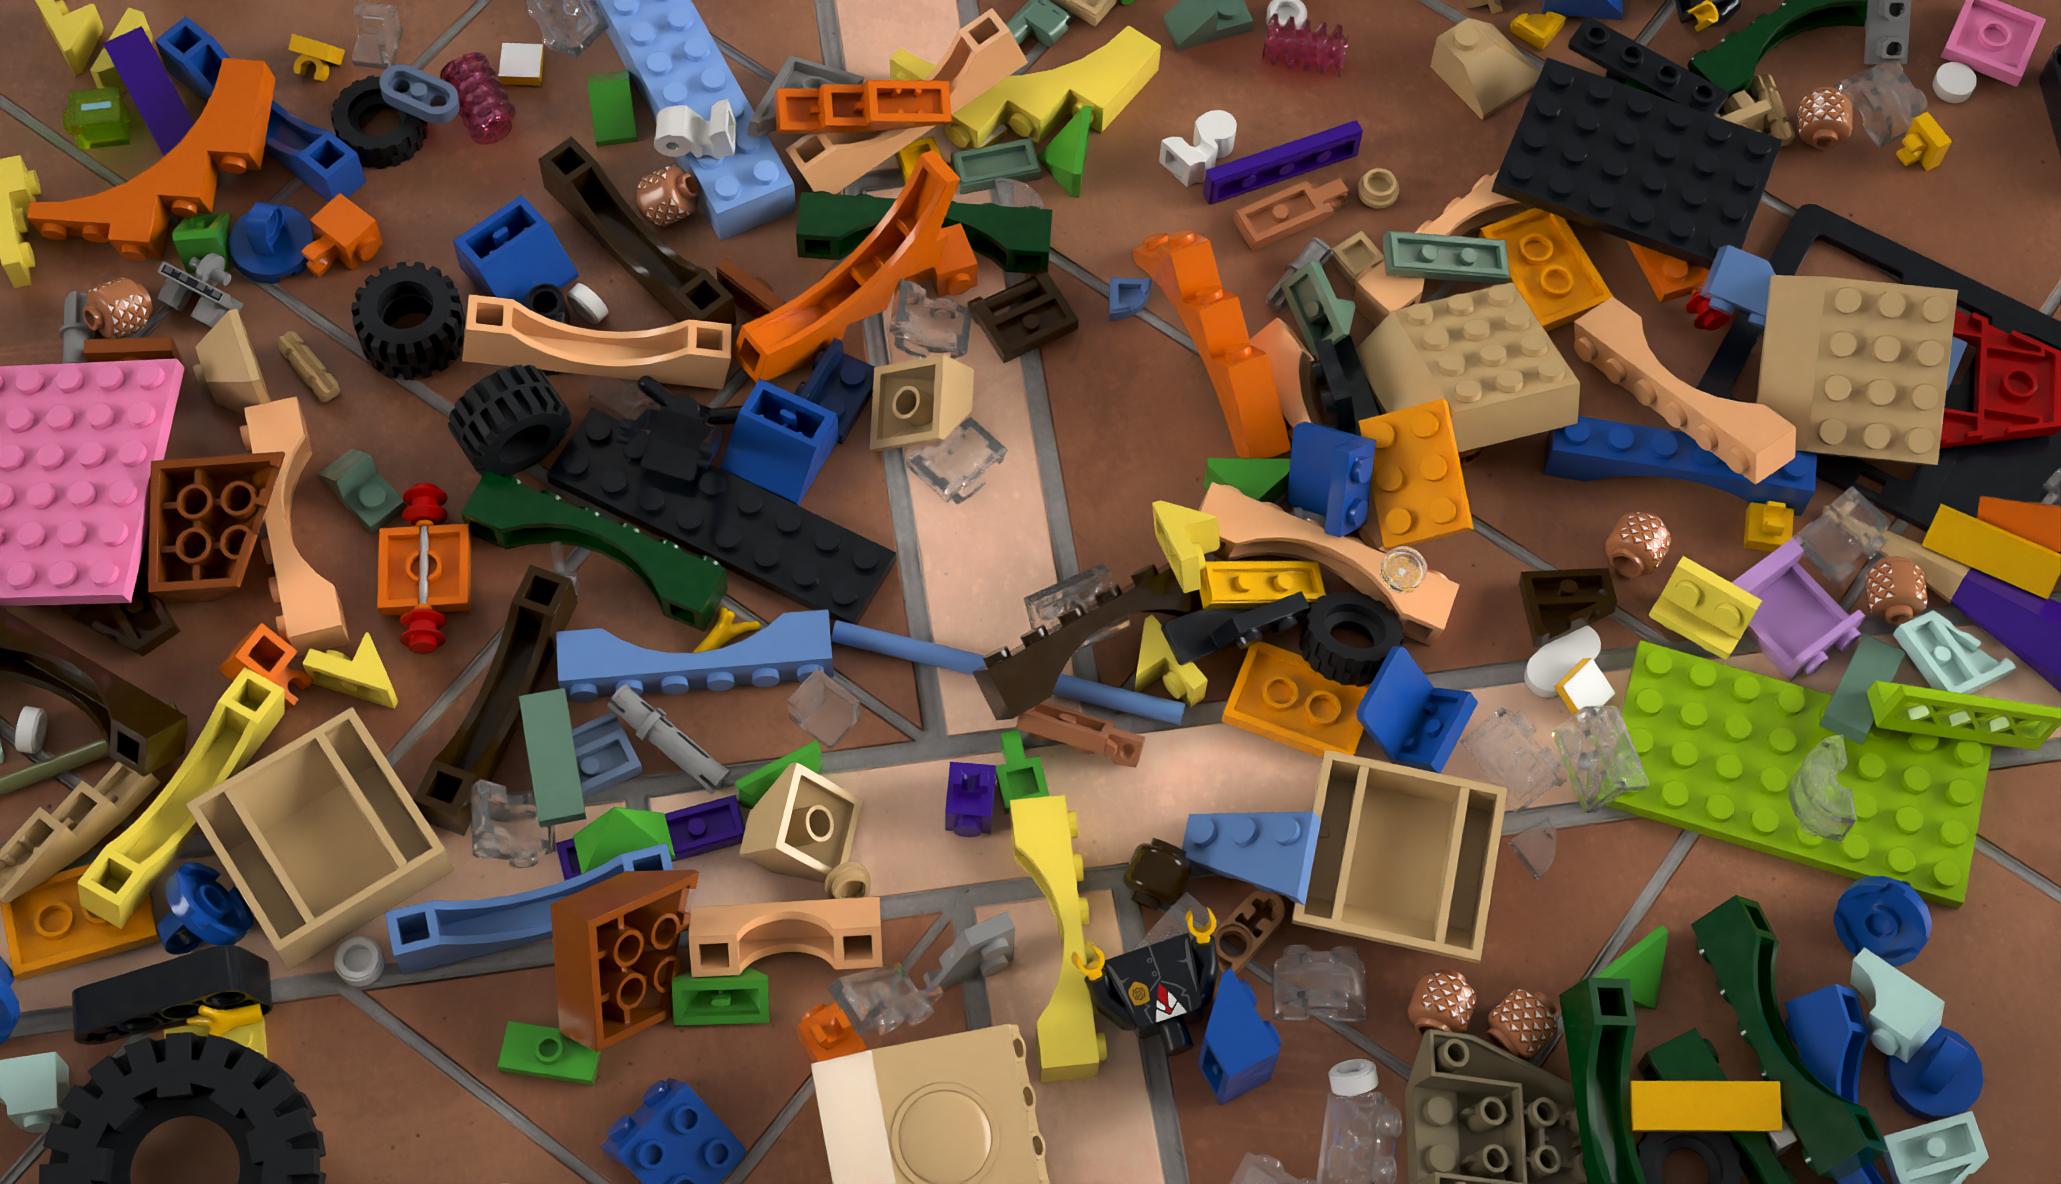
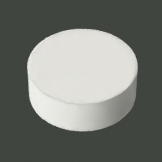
M1272 0L1267 8L1266 24L1276 35L1283 37L1295 36L1305 27L1307 9L1300 0Z
M1948 62L1938 69L1933 79L1932 87L1935 94L1942 100L1950 103H1961L1971 96L1976 86L1977 78L1973 70L1967 65L1959 62Z
M577 283L567 293V300L573 309L592 324H598L609 313L603 301L591 289L581 283Z
M25 706L22 709L15 733V747L18 752L36 754L41 750L47 731V713L44 709Z
M357 936L347 939L338 947L334 955V966L338 975L346 984L362 987L373 983L379 978L384 969V956L375 941L367 937Z
M1366 1059L1343 1061L1333 1066L1328 1073L1332 1092L1341 1096L1366 1093L1379 1084L1376 1065Z

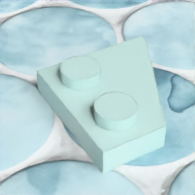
M1933 610L1901 624L1893 633V636L1932 689L1971 694L2009 676L2016 668L2014 663L2006 657L2001 662H1998L1978 649L1981 644L1980 640L1967 632L1956 629L1952 622Z
M1972 1111L1882 1137L1889 1150L1883 1157L1893 1184H1962L1968 1175L1974 1174L1989 1158Z

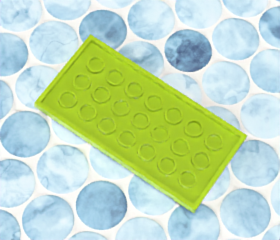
M1640 640L1636 648L1598 804L1855 880L1867 876H1886L1900 881H1908L1912 889L1923 900L1958 910L1964 904L1993 744L1877 728L1874 719L1861 745L1819 725L1833 697L1831 694Z

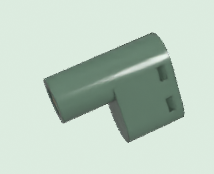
M1029 0L1006 23V26L1012 32L1018 45L1030 36L1042 45L1051 47L1069 28L1066 21L1070 16L1049 0Z

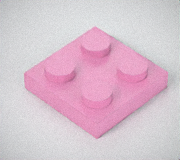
M1965 0L1941 54V58L1965 64L1972 70L2017 87L2046 19L1998 0Z

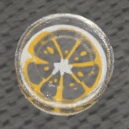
M1399 546L1393 548L1387 553L1380 565V577L1383 583L1397 593L1406 594L1415 591L1427 575V564L1424 557L1411 547Z

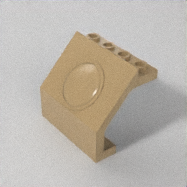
M1018 1024L997 1025L867 1050L812 1063V1074L833 1184H1051L1048 1179L1044 1159L1046 1151L1045 1142L1039 1133L1035 1113L1036 1096L1033 1087L1029 1083L1025 1063L1026 1046L1023 1038L1020 1036Z

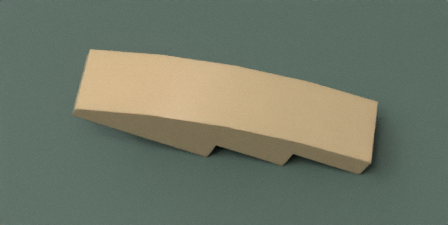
M117 762L94 788L82 780L51 815L39 807L0 850V901L6 905L47 881L85 854L124 821L161 782L151 773L143 777Z

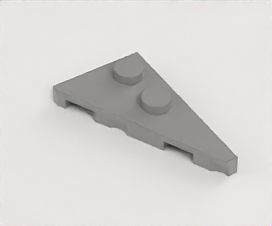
M789 55L750 119L747 135L759 138L776 130L774 92L777 88L819 89L822 84L863 85L864 77Z

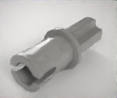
M1311 238L1299 256L1293 262H1288L1284 266L1285 274L1265 298L1266 304L1275 312L1283 313L1289 304L1280 283L1310 261L1319 262L1323 266L1333 255V252L1329 250V245L1319 238Z
M72 291L65 298L64 325L59 330V336L63 340L62 364L87 363L83 354L84 340L94 339L95 331L88 327L83 316V307L87 306V293Z

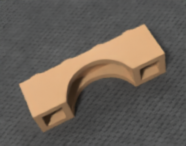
M880 897L690 907L691 917L688 938L692 978L740 975L749 964L757 959L782 952H802L819 956L828 961L835 970L883 967Z

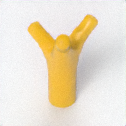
M724 607L720 608L719 618L715 627L692 653L720 649L727 641L746 631L759 630L760 623L758 621H748L732 624L735 613L728 611Z
M260 1003L227 1010L213 1009L201 1005L198 1009V1013L201 1015L187 1019L189 1025L210 1027L206 1037L208 1034L220 1037L225 1032L234 1028L263 1022Z

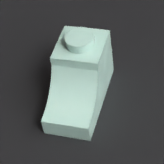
M1865 947L1853 959L1850 984L1864 996L1870 1006L1871 1012L1868 1020L1869 1038L1881 1052L1887 1055H1895L1907 1063L1941 1025L1945 1001Z
M57 1052L0 1060V1103L7 1106V1116L20 1129L31 1133L48 1131L51 1122L61 1123L67 1111L59 1105L69 1093V1066Z

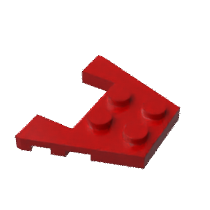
M1956 310L1953 337L1967 342V345L1976 347L1973 413L1944 408L1940 448L2057 434L2061 428V351L2013 330L2011 334L1999 330L1988 325V318L1973 313L1970 317Z

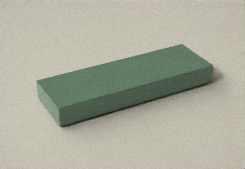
M1387 231L1382 237L1386 276L1505 284L1510 278L1505 240Z
M1864 633L1819 725L1862 745L1874 721L1867 690L1875 680L1892 683L1906 652Z
M565 688L519 696L540 828L587 819Z

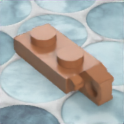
M1341 178L1320 187L1317 183L1309 184L1308 180L1236 210L1233 215V221L1252 252L1326 221V219L1334 215L1335 209L1347 203L1348 189Z
M1044 701L1020 714L1016 729L1027 732V735L1035 740L1045 742L1056 740L1069 744L1076 752L1082 754H1104L1105 757H1110L1115 765L1135 768L1142 755L1145 742L1144 736L1114 728L1115 722Z

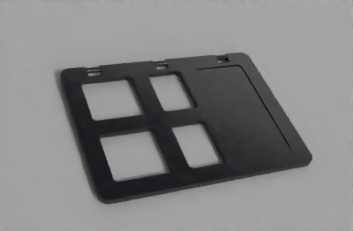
M1805 204L1797 210L1769 259V263L1776 275L1795 276L1813 242L1822 240L1897 276L1901 284L1958 290L1956 305L1988 318L1989 325L2008 334H2011L2013 330L2061 351V321L1816 204ZM1739 312L1696 389L1716 397L1743 402L1733 397L1730 390L1761 334L1764 332V329L1748 323L1749 315ZM1975 356L1961 383L1958 385L1950 384L1946 391L1944 408L1973 413ZM2061 428L2054 435L1940 448L1938 465H1917L1911 478L1907 481L1900 480L1857 458L1817 454L1816 477L1849 494L1852 492L1874 503L1875 507L1925 532H1928L1940 504L1977 518L1981 496L2061 506ZM1862 475L1884 486L1881 493L1878 494L1856 483L1859 476Z

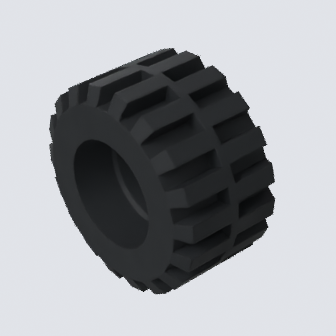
M406 261L398 262L397 268L390 270L388 266L380 268V275L377 277L369 275L364 280L366 288L358 287L355 293L357 302H352L351 312L353 315L352 321L363 353L367 360H371L372 366L375 369L381 371L385 368L387 376L396 378L398 374H403L404 380H414V376L417 374H422L423 379L431 377V371L437 368L442 372L449 367L447 363L449 359L456 361L461 354L459 347H463L466 318L458 290L454 287L453 281L448 275L443 277L441 270L434 266L426 270L425 264L421 262H415L413 266H407ZM423 313L429 315L423 323L412 328L398 329L391 327L398 318L406 314Z
M521 364L514 365L508 369H500L471 386L457 400L454 405L455 408L450 412L448 428L476 472L483 476L486 471H490L501 476L502 474L514 475L524 471L547 457L567 435V429L571 425L572 419L570 418L571 413L544 372L540 368L536 369L533 365L523 367Z

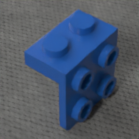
M1305 421L1297 424L1293 431L1287 491L1288 503L1293 507H1302L1303 510L1326 516L1324 533L1336 537H1342L1366 525L1376 440Z
M1393 646L1362 699L1356 715L1358 721L1392 764L1440 774L1478 702L1471 692L1433 687L1404 647Z
M668 1078L666 1081L660 1080L652 1085L642 1097L644 1103L631 1116L625 1115L617 1120L607 1132L609 1139L600 1147L612 1161L626 1166L642 1184H719L740 1163L746 1153L745 1147L693 1089L687 1083Z

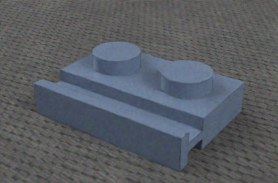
M614 711L572 729L583 799L643 773L642 765Z

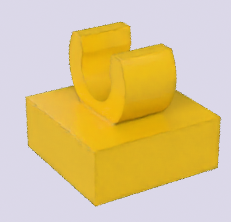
M292 34L288 50L302 54L294 62V73L305 76L308 65L314 62L316 65L314 79L323 82L329 76L327 62L341 66L345 53L344 49L296 34Z
M1927 111L1913 119L1902 140L1905 148L1898 150L1896 155L1905 166L1911 165L1918 160L1924 169L1928 171L1941 164L1952 141Z
M1767 501L1766 504L1750 502L1746 509L1744 548L1774 552L1792 538L1794 509L1786 508V503Z

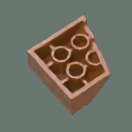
M283 451L151 461L148 592L167 604L214 601L240 588L285 457Z
M693 869L625 871L550 904L560 1034L599 1052L671 1017L673 1008L672 978L679 976L682 962L676 957L680 932L688 931L691 913L686 912L685 907L689 889H696L698 871Z

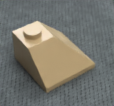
M1471 18L1465 19L1437 37L1430 65L1482 120L1534 88L1541 73L1492 23Z
M237 308L229 310L195 346L200 364L194 365L193 370L201 391L209 388L217 405L245 415L244 408L268 403L271 400L255 352Z
M944 354L874 367L870 450L877 452L945 440L972 411L974 369Z
M797 762L790 763L749 812L739 855L772 873L825 883L826 877L835 867L849 861L863 799Z

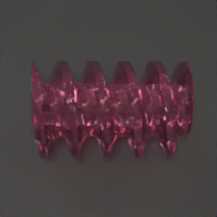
M1273 13L1268 23L1262 60L1267 53H1270L1271 64L1277 66L1282 56H1286L1287 67L1292 69L1300 58L1302 59L1303 70L1306 72L1310 70L1314 61L1318 62L1319 73L1322 75L1326 73L1330 64H1333L1335 76L1340 78L1348 37H1344L1343 27L1340 24H1337L1332 34L1329 35L1326 22L1321 21L1315 32H1312L1310 19H1305L1301 27L1296 29L1294 16H1289L1284 26H1280L1278 13Z
M472 52L446 64L441 70L440 79L452 84L456 88L460 104L458 114L462 117L465 127L469 130L471 139L479 144H491L503 140L510 133L512 128L511 121L516 112L513 104L509 102L508 94L502 88L501 81L496 78L495 70L490 66L488 57L483 53Z

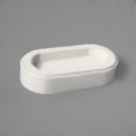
M1587 625L1539 649L1530 658L1524 672V680L1527 687L1534 694L1541 697L1552 698L1558 696L1559 693L1554 686L1582 658H1592L1595 662L1601 649V641L1596 631Z

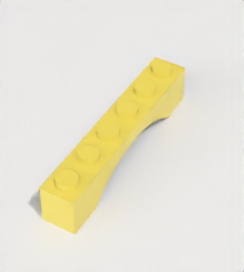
M246 667L243 668L217 702L193 748L163 791L126 831L104 847L77 882L80 906L118 928H123L199 828L186 803L243 770L285 714L284 688Z
M1065 795L1010 800L1009 821L1014 861L1033 878L1046 896L1056 918L1062 943V966L1059 980L1049 1004L1036 1022L1035 1041L1040 1083L1097 1077L1099 1061L1107 1060L1104 1031H1095L1094 1015H1101V1013L1097 1010L1084 979L1087 974L1076 968L1071 959L1074 951L1079 955L1082 965H1087L1094 959V952L1089 943L1093 944V942H1084L1082 926L1089 925L1087 897L1078 898L1077 882L1084 881L1081 853L1073 854L1071 843L1072 838H1078L1076 811H1067Z

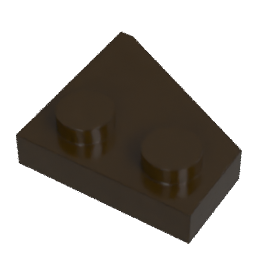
M139 565L131 603L69 604L59 606L62 612L70 618L142 657L181 632L163 601L148 592V576L141 565Z
M1609 568L1521 572L1519 586L1534 647H1542L1615 612L1617 598Z

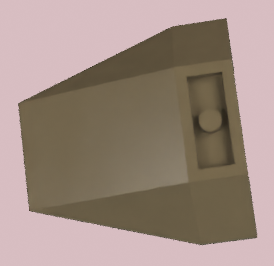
M1432 1029L1425 1031L1405 1090L1408 1184H1587L1572 1083L1476 1036Z

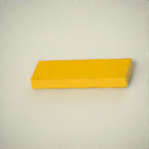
M1940 504L1921 545L2047 600L2061 574V554L1943 504Z
M1205 561L1206 567L1200 570L1201 589L1199 591L1203 609H1255L1302 591L1309 606H1311L1313 602H1317L1319 597L1326 596L1318 561Z
M1780 1081L1630 1082L1632 1132L1782 1131Z

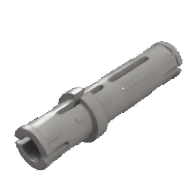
M627 684L620 687L611 697L607 707L627 721L637 731V737L642 741L647 739L658 747L686 773L695 778L709 793L713 794L724 783L731 771L714 760L705 750L677 729L665 718L667 713L661 708L654 709L630 689Z

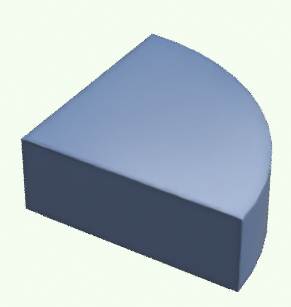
M1110 277L1109 321L1123 320L1139 312L1149 299L1152 278Z

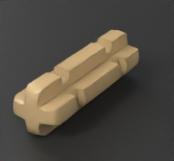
M1770 74L1757 75L1750 84L1754 99H1759V101L1766 99L1772 107L1771 112L1764 116L1765 128L1771 131L1768 135L1783 140L1781 147H1787L1792 144L1795 133L1791 123L1786 122L1789 117L1778 91H1773L1777 88L1773 77Z
M288 331L284 336H280L276 341L280 353L286 360H290V365L304 382L313 388V393L322 402H329L332 398L337 397L340 393L338 382L330 373L326 372L324 365L309 347L303 344L304 341L294 331Z

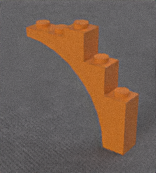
M223 58L215 88L201 116L181 142L159 162L128 182L96 195L58 202H30L27 219L42 236L52 240H65L67 236L83 237L85 240L95 243H106L109 241L123 258L131 261L143 262L147 260V257L163 258L170 212L181 217H195L197 213L212 214L220 168L236 174L244 173L246 170L261 171L276 78L264 60Z
M934 150L920 154L908 182L893 206L875 229L844 261L795 299L771 313L741 326L732 356L756 384L759 379L767 381L814 363L819 351L822 348L827 350L834 338L843 339L848 324L887 310L898 280L937 266L948 239V235L941 226L960 178Z
M1191 230L1180 231L1172 235L1157 233L1144 238L1143 245L1131 249L1135 264L1147 272L1161 287L1189 331L1216 390L1229 427L1236 455L1241 458L1269 459L1292 450L1268 355L1266 352L1250 344L1239 298L1237 295L1222 288L1210 239L1193 233Z

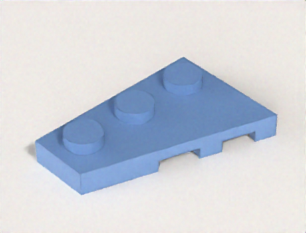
M1313 811L1189 814L1182 850L1187 852L1184 859L1196 867L1230 879L1242 880L1253 884L1257 889L1268 893H1278L1288 897L1293 902L1305 906L1321 819Z

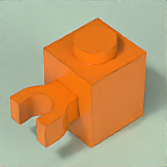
M339 193L310 219L316 241L308 244L301 250L302 256L309 260L306 263L307 269L317 277H321L336 258L350 269L355 270L363 261L370 260L377 253L383 241L376 220Z
M961 223L942 228L948 235V239L937 266L900 279L904 290L915 287L929 279L937 298L949 294L960 295L967 292L970 288L977 287L978 263Z
M262 622L240 640L218 668L232 682L243 668L246 667L284 688L286 709L293 707L299 700V698L289 692L288 683L296 684L303 691L313 681L306 673L287 667L298 651Z
M839 1001L828 1007L826 1004L813 1007L802 1016V1021L796 1024L799 1041L813 1063L867 1051L866 1045Z

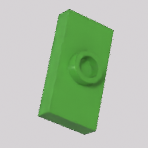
M508 1021L497 1067L499 1072L594 1086L601 1051L596 1052L560 1034L559 1028Z

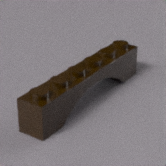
M572 136L538 159L544 188L678 322L690 319L732 324V327L737 324L734 297L706 269L683 259L662 242L622 198L599 163Z
M1212 552L1204 554L1205 561H1216ZM1169 562L1158 569L1155 564H1151L1131 574L1130 577L1133 582L1120 589L1118 584H1115L1095 594L1094 598L1097 603L1083 609L1080 604L1059 614L1057 617L1060 623L1047 630L1045 625H1042L1020 636L1023 644L1009 651L1008 647L1004 646L983 657L985 665L972 673L996 721L1013 719L1049 699L1059 675L1072 654L1089 636L1106 624L1136 612L1162 613L1181 617L1203 609L1199 589L1184 593Z
M533 565L529 566L511 602L498 649L480 692L455 735L433 759L413 799L429 824L465 836L522 718L519 696L535 692L557 647L556 632L565 630L578 602L571 578Z
M0 607V678L20 681L43 688L70 701L84 711L99 727L107 743L109 756L143 777L185 753L186 715Z

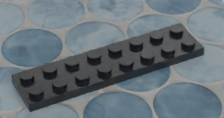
M595 408L589 410L546 474L548 483L653 534L672 541L699 556L704 555L713 558L722 567L812 611L828 609L829 619L835 622L838 620L858 625L896 562V552L712 464L709 465L708 469L698 467L695 479L691 482L642 467L641 460L649 434L640 431L630 441L628 446L617 443L616 437L621 432V429H619L621 421Z

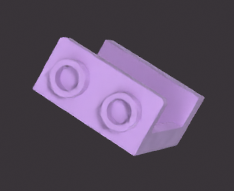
M1793 538L1731 582L1763 600L1744 633L1790 682L1803 672L1810 676L1818 671L1828 661L1829 657L1827 654L1836 647L1840 652L1850 647L1860 637L1861 633L1857 629L1865 618V615L1860 610L1849 616L1801 567L1798 561L1804 550Z

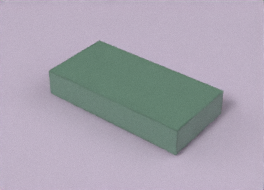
M1031 138L951 153L953 170L960 178L958 187L961 195L1041 179V169Z

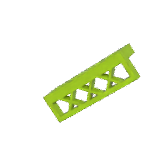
M1877 680L1867 690L1877 728L2037 751L2061 725V708Z

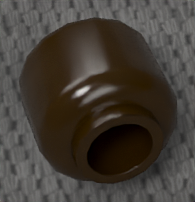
M1153 838L1150 844L1142 843L1138 845L1123 876V882L1126 887L1134 891L1131 900L1154 911H1157L1160 903L1164 905L1176 904L1182 895L1192 870L1189 862L1184 859L1187 852L1157 838Z

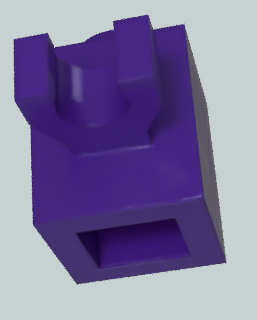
M950 762L945 830L954 831L955 834L962 837H977L981 833L991 834L996 765Z

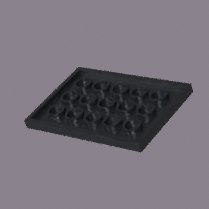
M1547 57L1491 192L1710 270L1720 247L1731 245L1742 250L1783 140Z

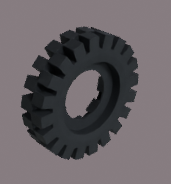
M192 1032L166 1033V1039L157 1041L147 1037L124 1046L126 1053L117 1059L108 1055L88 1070L92 1079L84 1087L74 1085L59 1105L67 1112L60 1124L50 1123L43 1147L52 1149L49 1164L39 1165V1184H131L133 1157L145 1136L155 1127L170 1119L196 1116L218 1124L233 1140L240 1161L238 1184H325L326 1173L320 1172V1157L326 1156L323 1133L315 1128L312 1118L317 1115L306 1094L298 1091L293 1084L295 1080L278 1064L271 1062L263 1054L249 1047L211 1034H208L207 1037L198 1036Z

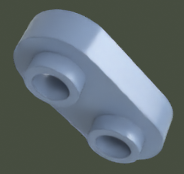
M405 64L390 66L380 76L379 84L384 101L397 109L432 124L447 123L453 120L459 112L460 104L456 88L442 79ZM402 89L408 90L404 93L397 92Z

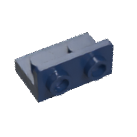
M834 338L827 350L822 348L813 363L812 375L807 383L802 381L798 385L794 394L837 413L839 434L837 443L843 444L873 394L875 366L845 354L843 341Z

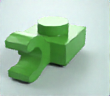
M1019 730L1001 733L1002 741H1000L1006 764L996 766V780L1005 814H1009L1010 800L1050 796L1040 757L1026 759Z

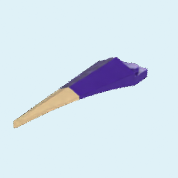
M1824 506L1822 512L1825 517L1883 556L1905 557L1912 563L1920 566L1924 572L1925 584L1929 589L1983 628L2061 693V603L2050 598L2047 600L1836 508Z

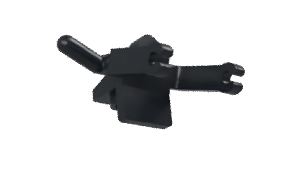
M642 376L637 384L639 390L662 408L639 405L628 417L622 418L619 425L621 432L617 435L616 442L628 446L630 441L642 429L650 430L641 466L691 482L695 479L698 467L708 469L712 458L719 451L724 430L716 425L735 424L742 406L710 408L698 403L690 395L676 397L652 377Z

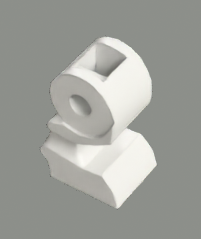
M728 99L718 101L711 106L710 121H704L699 114L686 105L670 106L662 109L656 115L654 148L662 155L669 157L684 156L689 152L696 158H700L703 155H711L716 159H722L725 156L734 155L737 123Z
M1212 110L1204 113L1195 121L1194 147L1186 143L1182 137L1163 139L1161 141L1159 162L1186 187L1195 183H1203L1206 170L1214 168L1217 158H1224L1233 150L1237 129L1235 118L1230 113L1222 110Z

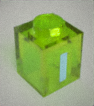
M119 86L68 92V109L62 111L63 125L67 135L73 134L79 150L130 145L129 110Z

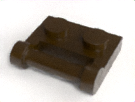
M1044 268L1032 272L1029 279L985 299L979 296L967 303L971 317L977 325H980L1003 363L1078 329V318ZM1036 293L1040 295V297L999 316L994 317L993 313Z

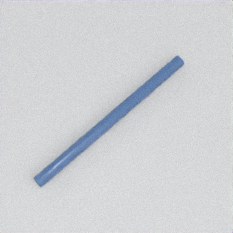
M836 620L832 632L831 642L972 676H974L973 671L985 665L983 660L985 655ZM1064 674L1059 675L1052 695L1181 725L1186 704Z

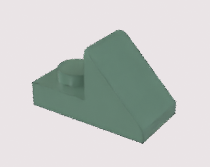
M1181 0L1163 17L1164 24L1177 51L1252 31L1253 19L1244 0Z
M1308 262L1280 283L1313 357H1316L1314 342L1331 338L1333 345L1349 335L1356 304L1351 300L1336 298L1319 262Z
M352 448L317 474L318 478L372 535L377 533L379 528H383L402 514L403 510L407 508L403 498L377 472L373 458L368 453Z

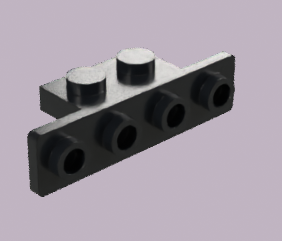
M1587 17L1569 40L1568 48L1607 69L1606 75L1622 84H1625L1627 80L1650 94L1716 116L1729 96L1726 90L1591 17Z
M1347 335L1335 345H1333L1331 338L1314 342L1316 357H1313L1314 361L1310 362V368L1315 386L1323 387V390L1320 391V397L1325 415L1333 416L1337 430L1361 436L1358 421L1379 416V412L1352 338Z
M1300 591L1255 609H1200L1166 622L1161 626V630L1178 664L1183 666L1235 645L1239 649L1246 648L1260 641L1264 634L1271 631L1274 636L1287 632L1298 625L1297 621L1306 618L1310 606L1304 594Z

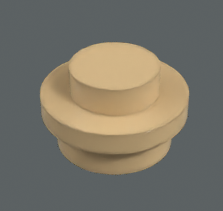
M1375 168L1361 177L1357 192L1361 201L1367 206L1379 209L1386 208L1397 200L1399 184L1390 171L1383 168Z
M846 862L838 865L828 874L824 888L829 899L868 897L871 877L862 864Z

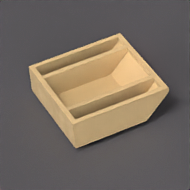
M1771 275L1756 403L1765 404L1796 427L1795 450L1828 456L1915 465H1938L1958 290L1826 276Z
M1513 282L1392 310L1356 349L1371 393L1383 414L1442 398L1448 402L1458 453L1578 424L1580 382Z
M353 707L186 803L288 971L454 871L445 848Z
M1325 750L1318 772L1311 811L1321 819L1319 829L1321 827L1328 828L1329 837L1317 838L1306 903L1304 906L1294 902L1292 924L1479 964L1483 949L1508 788Z

